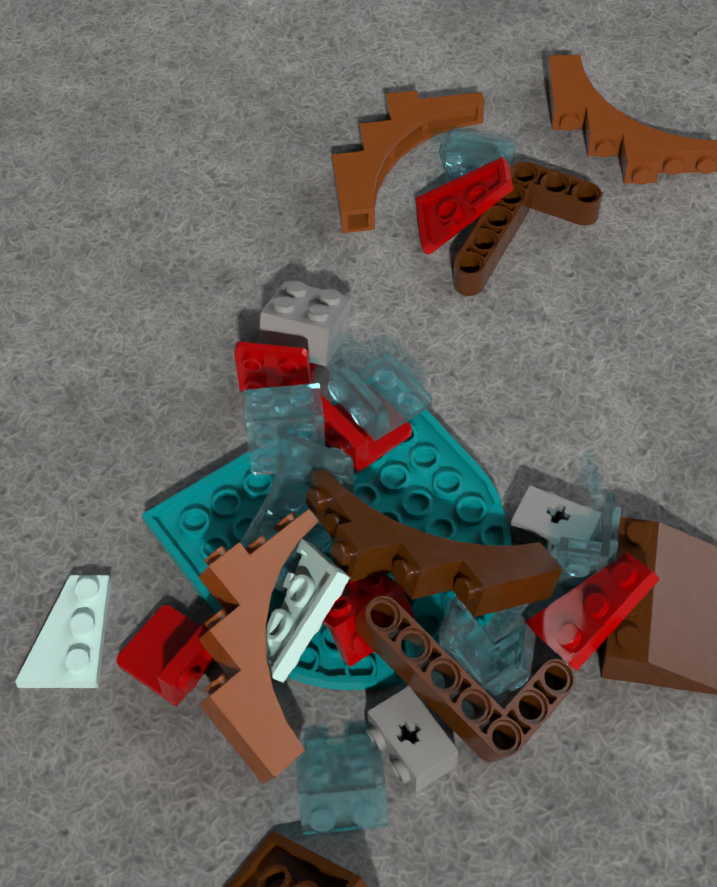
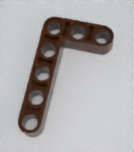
M524 161L514 164L510 168L514 190L482 214L455 258L453 278L455 290L466 296L476 295L483 290L530 209L578 225L586 226L595 223L599 217L602 191L599 186L531 162Z
M375 597L360 609L355 616L354 624L359 636L480 758L488 762L500 761L517 753L571 692L575 683L574 672L570 665L563 660L552 659L531 670L499 705L391 597ZM371 611L382 614L386 623L385 628L378 627L373 623ZM402 640L409 642L415 650L414 658H409L403 653L401 649ZM432 670L439 672L444 678V689L437 687L433 683L431 678ZM545 673L553 678L555 683L554 690L545 683ZM463 700L472 705L474 709L473 719H469L463 713L461 707ZM519 701L526 704L529 708V720L520 714L518 708ZM493 731H497L503 737V750L497 748L493 743Z

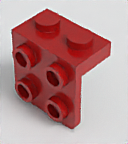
M237 342L235 344L234 356L240 392H247L253 395L284 396L290 399L311 398L318 364L309 362V353L306 349L248 342Z
M369 386L361 387L334 406L320 392L307 400L309 413L307 422L309 427L356 474L408 439L412 434L411 425Z
M386 574L352 582L348 581L341 596L335 601L322 621V624L330 630L342 660L350 667L374 652L359 636L354 624L355 616L369 601L378 596L391 597L415 620L402 585ZM371 611L373 623L378 627L385 628L386 623L382 614Z
M169 605L160 607L116 658L118 667L177 707L184 697L196 687L201 677L212 664L216 662L199 641L209 630L205 623L212 616H209L200 626Z

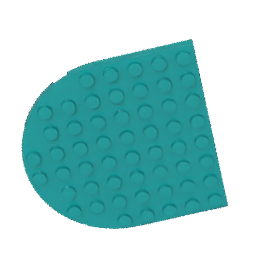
M387 369L331 402L334 406L361 387L369 386L412 427V434L408 439L356 474L334 453L333 449L321 437L311 430L307 422L309 416L143 513L142 519L158 543L209 610L215 615L223 607L198 577L208 567L204 560L221 546H224L228 551L240 542L246 549L262 535L269 540L278 533L274 526L293 512L298 518L309 508L305 502L306 492L309 489L314 471L327 469L345 489L366 505L397 522L421 532L459 542L512 546L509 522L507 523L500 495L490 478L401 381ZM319 521L302 539L315 545L332 561L330 550L334 539L328 535L325 527ZM300 541L283 564L271 594L266 627L272 612L282 607L287 594V588L283 587L288 572L293 574L296 572L302 554L296 552ZM391 573L386 574L387 576L395 580L394 576ZM404 590L416 622L453 659L464 652L482 634L496 613L473 617L452 590L417 599H411ZM321 624L319 631L314 634L300 656L298 664L287 677L312 686L350 691L373 690L406 683L375 651L353 666L347 665L340 656L330 630L323 624ZM402 640L401 649L403 653L409 658H414L415 650L409 642Z

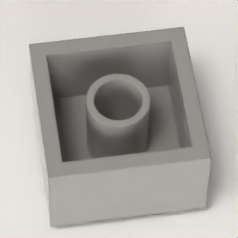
M285 281L261 311L259 344L304 348L309 353L310 363L326 366L347 336L352 297L340 294V292L333 289L322 290L309 287L300 281Z

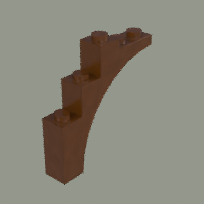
M327 469L314 471L312 474L305 502L310 511L315 514L325 527L328 535L334 539L331 545L330 556L333 563L350 577L349 582L391 573L396 582L402 585V588L411 599L452 590L473 617L552 597L563 568L540 542L516 546L479 545L453 541L424 533L397 522L366 505L345 489Z

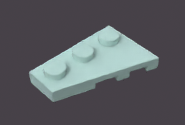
M301 539L296 551L302 554L295 574L288 572L283 587L287 588V594L282 607L272 612L266 627V652L270 676L284 683L291 670L298 664L303 651L314 634L319 631L322 621L335 601L341 596L345 585L350 579L346 573L315 545L304 539Z
M109 575L69 576L15 681L17 688H98L111 586Z

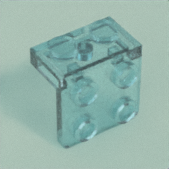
M453 131L450 143L440 144L439 154L444 171H448V175L454 178H459L501 157H504L511 168L517 146L514 142Z
M391 355L384 356L356 374L342 359L329 365L330 383H328V388L332 397L350 413L355 422L374 441H377L432 406V396Z
M320 383L243 390L250 469L253 474L264 475L323 469L326 466L324 417Z
M606 493L598 542L561 537L557 562L563 569L554 591L562 592L565 595L616 560L618 548L616 531L619 529L621 507L614 506L615 493Z
M456 596L448 600L439 632L441 647L452 658L455 657L463 669L492 698L507 689L510 691L516 690L528 681L531 674L536 635L528 624H524L493 642Z
M354 734L346 738L326 740L314 738L306 742H300L305 749L296 758L302 836L389 826L381 752L377 748L375 741H371L370 737L365 734Z

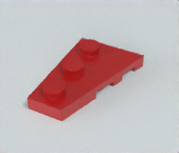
M504 157L415 198L421 247L427 255L435 252L514 190L510 166Z
M627 552L523 624L574 670L578 671L660 578Z

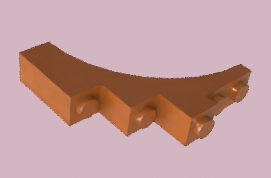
M580 55L548 56L546 79L552 130L572 131L574 129H584L587 156H620L624 184L636 183L644 185L647 183H657L658 173L673 175L678 173L700 172L708 174L717 172V140L677 136L648 127L626 116L603 98L586 75Z
M417 90L386 93L387 121L359 123L361 151L332 154L333 181L342 233L375 230V205L378 192L387 174L413 148L438 134L459 127L483 123V93L477 92L419 99Z
M310 509L298 518L293 512L274 526L278 533L269 540L262 535L246 549L240 542L228 551L224 546H221L204 560L208 567L198 576L223 607L222 610L205 623L209 630L199 641L225 672L205 688L209 696L199 705L262 784L275 778L305 751L287 723L273 690L267 662L266 622L271 594L283 564L297 543L319 522Z

